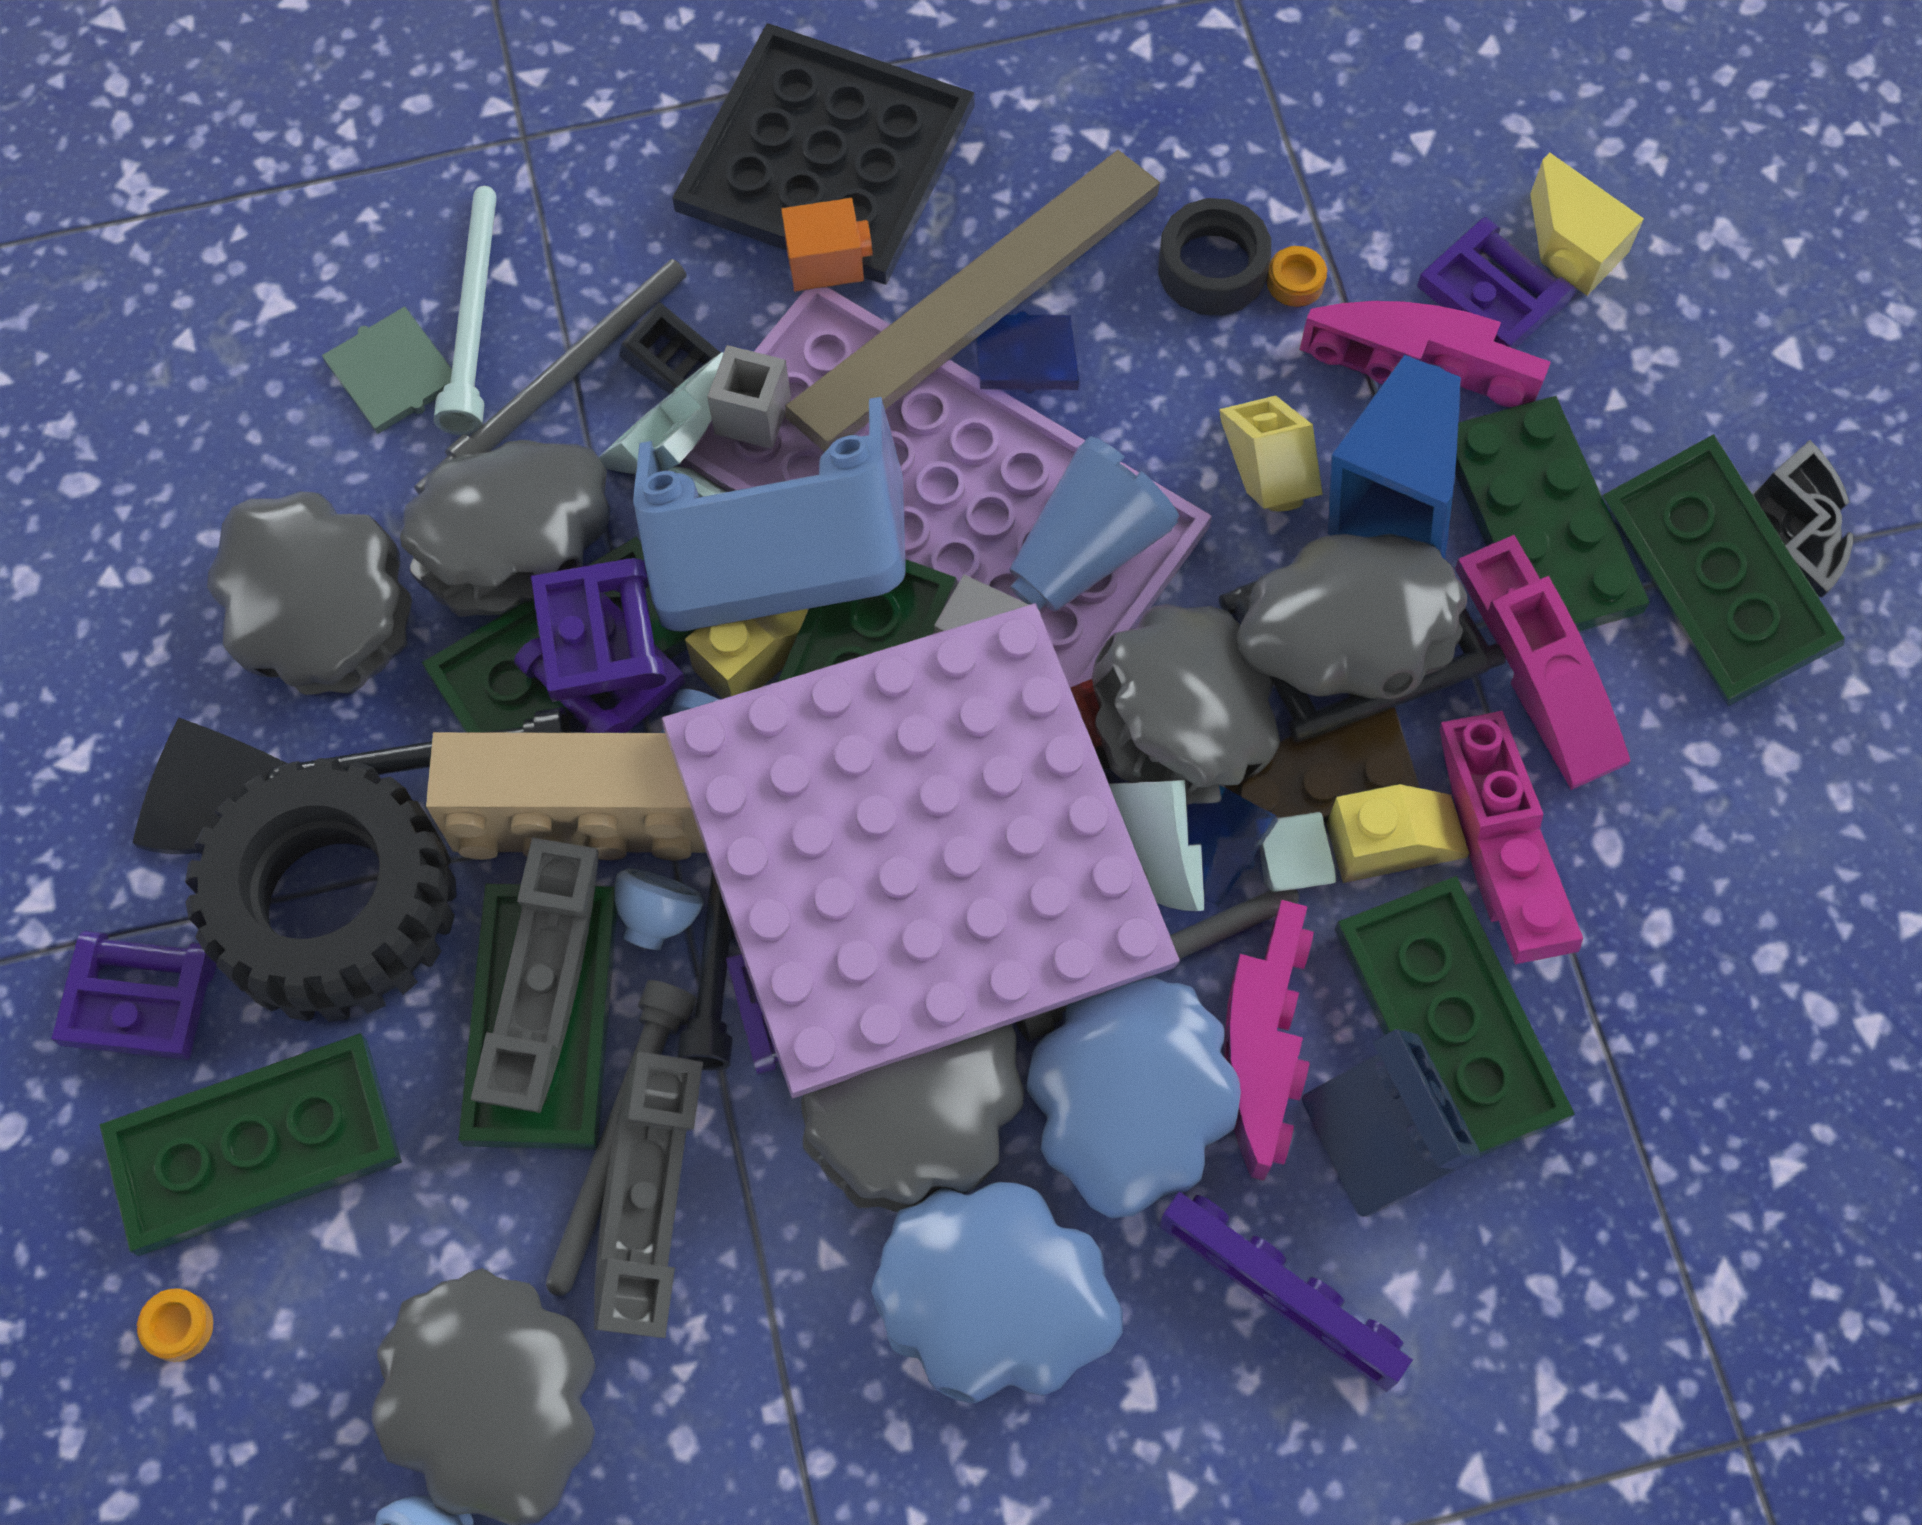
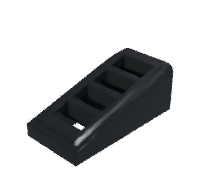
M658 302L621 343L619 357L647 379L671 394L685 381V376L699 361L705 365L721 352L661 302ZM662 335L669 340V343L655 356L649 349ZM681 348L688 355L673 371L666 364Z

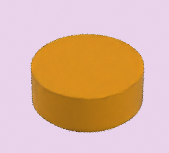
M1304 246L1286 247L1278 251L1270 261L1267 275L1268 290L1282 304L1293 307L1309 305L1315 302L1324 290L1327 278L1326 263L1316 251Z
M167 1289L150 1298L142 1308L137 1321L138 1338L147 1352L169 1362L185 1361L200 1353L209 1342L213 1332V1315L208 1304L199 1296L184 1289Z

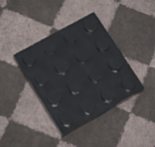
M766 23L672 197L675 212L787 250L781 208L852 198L856 221L867 220L871 236L873 256L862 257L864 278L887 285L975 107L974 92Z

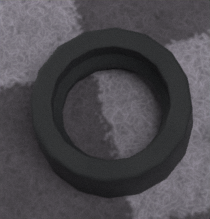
M1205 198L1186 204L1170 217L1161 235L1158 275L1165 292L1181 307L1202 315H1225L1242 310L1259 296L1267 280L1271 260V236L1264 221L1249 207L1230 199ZM1203 236H1221L1236 242L1245 250L1249 257V263L1246 269L1239 274L1226 278H1207L1193 272L1181 261L1180 250L1190 240Z

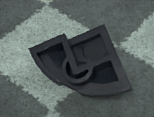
M1809 440L1774 471L1764 484L1753 493V496L1816 594L1823 598L1837 583L1847 566L1853 546L1854 534L1848 532L1842 538V515L1840 511L1849 503L1846 490L1832 464L1822 451Z
M178 717L150 780L137 821L133 844L137 848L165 854L200 853L194 844L203 827L206 826L214 829L220 820L214 812L227 797L236 802L248 792L244 783L259 774L267 781L268 773L272 768L288 763L234 738Z

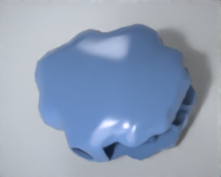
M1147 977L1068 1004L1065 1023L1044 1036L1037 1043L1033 1051L1027 1092L1047 1118V1123L1042 1132L1040 1150L1051 1167L1072 1181L1090 1208L1110 1218L1135 1216L1162 1197L1177 1194L1179 1191L1182 1193L1190 1190L1202 1179L1205 1166V1148L1235 1129L1241 1089L1239 1077L1235 1069L1221 1053L1225 1033L1224 1027L1214 1015L1201 1005L1194 989L1190 986L1179 983H1167L1155 977Z
M995 1182L986 1185L970 1195H965L948 1188H941L929 1195L922 1203L898 1211L893 1223L891 1236L883 1247L880 1268L875 1275L871 1293L875 1300L876 1309L884 1320L891 1348L900 1355L919 1359L929 1383L940 1393L955 1400L972 1404L994 1395L1007 1386H1015L1026 1393L1045 1396L1062 1388L1078 1368L1109 1353L1122 1335L1123 1308L1105 1277L1102 1251L1089 1234L1076 1229L1061 1228L1056 1225L1047 1203L1038 1191L1021 1184Z

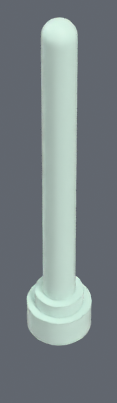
M488 186L478 187L473 194L451 382L437 395L435 403V425L439 429L454 435H471L483 423L485 404L482 398L479 397L478 389L474 386L496 207V193Z

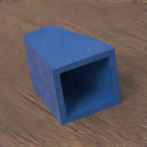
M1407 355L1403 356L1331 456L1328 535L1349 534L1373 537L1391 533L1406 536L1416 541L1433 544L1445 559L1455 481L1461 377L1449 373L1439 366L1427 364Z

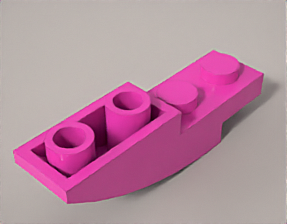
M1401 301L1349 302L1312 308L1306 319L1299 349L1312 354L1323 363L1330 365L1340 364L1367 374L1371 379L1380 384H1384L1403 356L1407 355L1427 364L1439 366L1445 371L1461 377L1460 387L1488 396L1495 403L1505 407H1516L1534 402L1551 364L1550 361L1494 342L1501 324L1499 321L1442 306Z
M1515 535L1459 558L1455 571L1495 641L1504 652L1506 660L1514 672L1511 685L1570 789H1575L1628 765L1630 757L1610 700L1584 641L1550 577L1539 578Z
M1503 711L1441 722L1440 735L1451 790L1475 877L1490 921H1499L1514 963L1520 964L1579 952L1583 936L1540 830L1544 814Z
M1281 900L1274 919L1264 960L1243 954L1239 955L1227 1003L1224 1033V1058L1235 1069L1239 1077L1241 1089L1234 1129L1237 1143L1250 1177L1262 1181L1266 1178L1272 1162L1282 1165L1285 1163L1294 1125L1282 1122L1287 1100L1290 1098L1300 1101L1309 1069L1308 1061L1298 1059L1303 1037L1277 1031V1028L1286 1031L1290 1029L1299 992L1287 989L1292 967L1304 970L1314 931L1302 928L1307 906Z

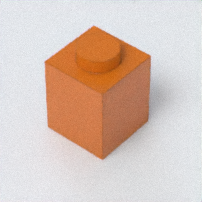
M852 198L781 208L794 292L864 281L862 257L873 256L868 221H856Z

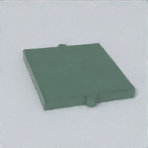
M405 306L369 328L367 326L359 327L357 335L322 355L324 362L377 434L413 412L422 414L425 411V405L435 400L444 387L451 382L452 368Z

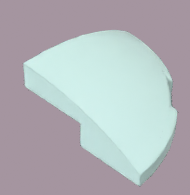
M723 352L687 378L674 392L648 411L603 452L599 458L604 467L618 472L636 474L639 443L652 441L662 471L679 464L694 448L712 420L707 396Z
M1185 780L1110 783V789L1142 868L1147 874L1148 883L1156 903L1180 910L1203 911L1204 891L1201 845H1188Z

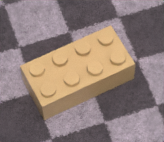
M433 732L426 808L452 851L458 852L463 857L485 860L495 858L498 852H523L528 857L532 838L597 848L599 851L598 859L601 860L622 859L626 856L627 852H652L653 856L664 860H683L689 858L691 853H707L665 733Z

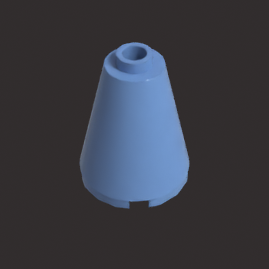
M1089 436L1082 445H1079L1009 569L1016 579L1010 586L1011 590L1024 603L1029 605L1036 603L1039 611L1043 606H1046L1056 612L1171 532L1172 528L1179 522L1176 520L1179 517L1178 511L1158 486L1142 471L1136 476L1132 471L1120 464L1125 456L1098 438Z

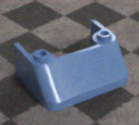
M881 397L869 399V435L862 437L849 435L834 441L821 456L819 475L698 498V491L691 477L673 471H662L652 441L639 443L633 502L651 599L660 624L664 628L672 631H689L885 594L902 582L906 572L903 474Z

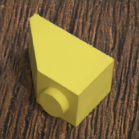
M1549 153L1542 160L1530 193L1541 263L1548 267L1557 279L1563 277L1588 296L1630 252L1644 218L1553 154Z
M1277 396L1219 409L1221 423L1246 493L1263 509L1268 508L1271 511L1277 512L1289 511L1302 506L1304 499L1323 495L1312 423Z
M803 609L696 629L685 639L693 671L722 699L763 687L784 668L808 610Z
M1398 784L1336 797L1326 824L1343 883L1467 858L1469 855L1455 805L1450 794Z

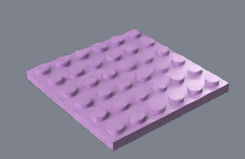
M1036 603L662 717L663 729L792 1099L843 1082L864 1072L921 1055L1173 969L1180 961Z

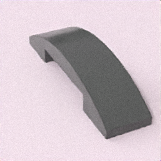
M532 838L517 899V902L522 907L494 1031L493 1033L486 1032L471 1100L474 1102L537 1113L541 1112L558 1063L580 977L595 892L599 857L597 848Z
M640 1051L635 1052L633 1055L617 1118L604 1190L596 1260L594 1330L655 1338L666 1337L675 1267H668L685 1137L686 1132L693 1130L695 1125L703 1062Z

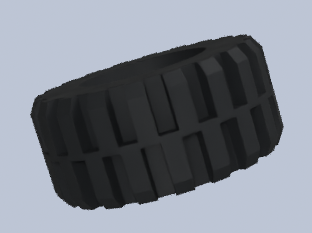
M335 758L316 759L314 761V769L305 770L299 761L280 765L278 767L279 776L266 781L259 774L244 783L248 790L245 795L236 802L227 797L214 811L220 818L214 829L206 826L202 828L194 844L202 854L201 860H191L187 866L185 883L195 892V894L189 895L185 901L188 919L198 928L195 937L203 951L241 991H245L257 1004L272 1012L281 1008L289 1018L310 1021L314 1018L315 1011H319L328 1022L348 1020L350 1017L349 1008L360 1005L369 1014L386 1006L382 995L395 987L404 995L417 984L418 981L412 975V972L420 963L427 967H432L442 950L434 939L437 933L442 935L450 933L455 916L447 904L448 901H452L457 897L456 878L448 867L452 862L445 844L418 801H413L406 788L391 776L381 779L375 768L358 762L350 764L348 772H346L339 760ZM334 844L359 845L376 853L379 859V876L375 890L367 905L351 922L327 935L308 939L280 936L271 928L269 910L274 889L284 872L299 858L315 849Z

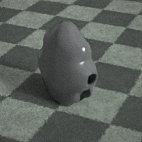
M517 440L506 442L489 452L466 454L444 461L430 472L425 482L424 491L405 505L403 513L404 527L401 531L400 540L401 546L413 556L410 564V572L413 578L423 588L429 590L436 601L448 606L451 612L459 617L502 615L522 602L534 601L531 576L582 567L584 551L608 530L611 508L605 497L607 470L593 449L578 444H555L532 440Z
M302 491L279 499H249L231 508L222 523L218 553L208 572L207 588L214 599L225 608L223 646L245 670L262 677H280L287 685L294 686L304 695L319 694L327 691L353 694L369 678L382 672L390 659L400 654L407 646L406 627L412 598L407 589L398 582L400 552L393 539L370 515L337 514L332 504L322 494Z
M1391 533L1373 537L1349 534L1325 536L1305 545L1292 564L1276 569L1259 578L1250 594L1249 610L1236 634L1238 650L1242 659L1254 670L1284 680L1303 693L1324 697L1337 693H1350L1367 698L1395 699L1412 693L1421 684L1424 675L1447 668L1451 663L1455 653V646L1460 641L1463 632L1459 623V615L1466 607L1467 593L1462 583L1455 577L1453 567L1441 556L1440 551L1433 544Z
M1170 604L1154 606L1145 612L1136 629L1114 633L1100 650L1092 672L1093 690L1100 708L1095 720L1094 729L1107 755L1110 769L1120 778L1129 783L1185 780L1186 805L1215 803L1222 799L1225 785H1238L1242 781L1252 778L1262 771L1274 757L1280 744L1275 717L1268 700L1274 683L1271 676L1254 670L1242 659L1238 650L1236 635L1240 624L1229 612L1212 606L1184 608Z
M1009 1024L921 1055L864 1072L843 1082L803 1095L801 1109L805 1123L803 1134L804 1151L821 1167L827 1179L843 1190L848 1200L858 1209L882 1207L898 1212L904 1208L922 1203L927 1196L941 1188H948L968 1194L998 1166V1130L1023 1109L1025 1090L1016 1069L1017 1035L1012 1025Z
M483 1268L468 1272L459 1279L443 1281L428 1292L417 1294L403 1301L395 1326L384 1337L377 1349V1358L385 1382L375 1398L371 1420L387 1462L423 1473L427 1491L434 1506L450 1514H481L509 1525H525L540 1522L558 1506L572 1469L590 1451L595 1436L591 1418L581 1404V1398L596 1369L592 1352L582 1330L568 1317L543 1309L539 1295L530 1283L502 1279Z

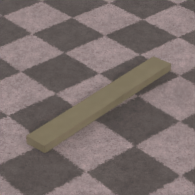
M1120 150L1115 151L786 404L785 418L824 452L837 439L854 435L869 423V399L881 397L884 409L886 410L1158 196L1160 182Z

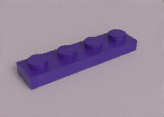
M1180 1191L1177 1193L1162 1215L1159 1224L1161 1229L1384 1391L1388 1392L1400 1381L1413 1359L1400 1350L1404 1343L1393 1331L1373 1319H1368L1363 1324L1341 1308L1345 1300L1337 1291L1317 1278L1310 1277L1305 1282L1283 1266L1287 1259L1276 1247L1255 1235L1249 1241L1226 1225L1230 1220L1229 1216L1209 1199L1201 1195H1195L1193 1200H1191Z

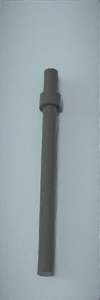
M670 259L470 437L463 434L445 450L447 457L437 466L449 459L466 454L489 452L685 279L687 275L683 267L676 260ZM430 472L414 485L418 494L424 491L425 482Z

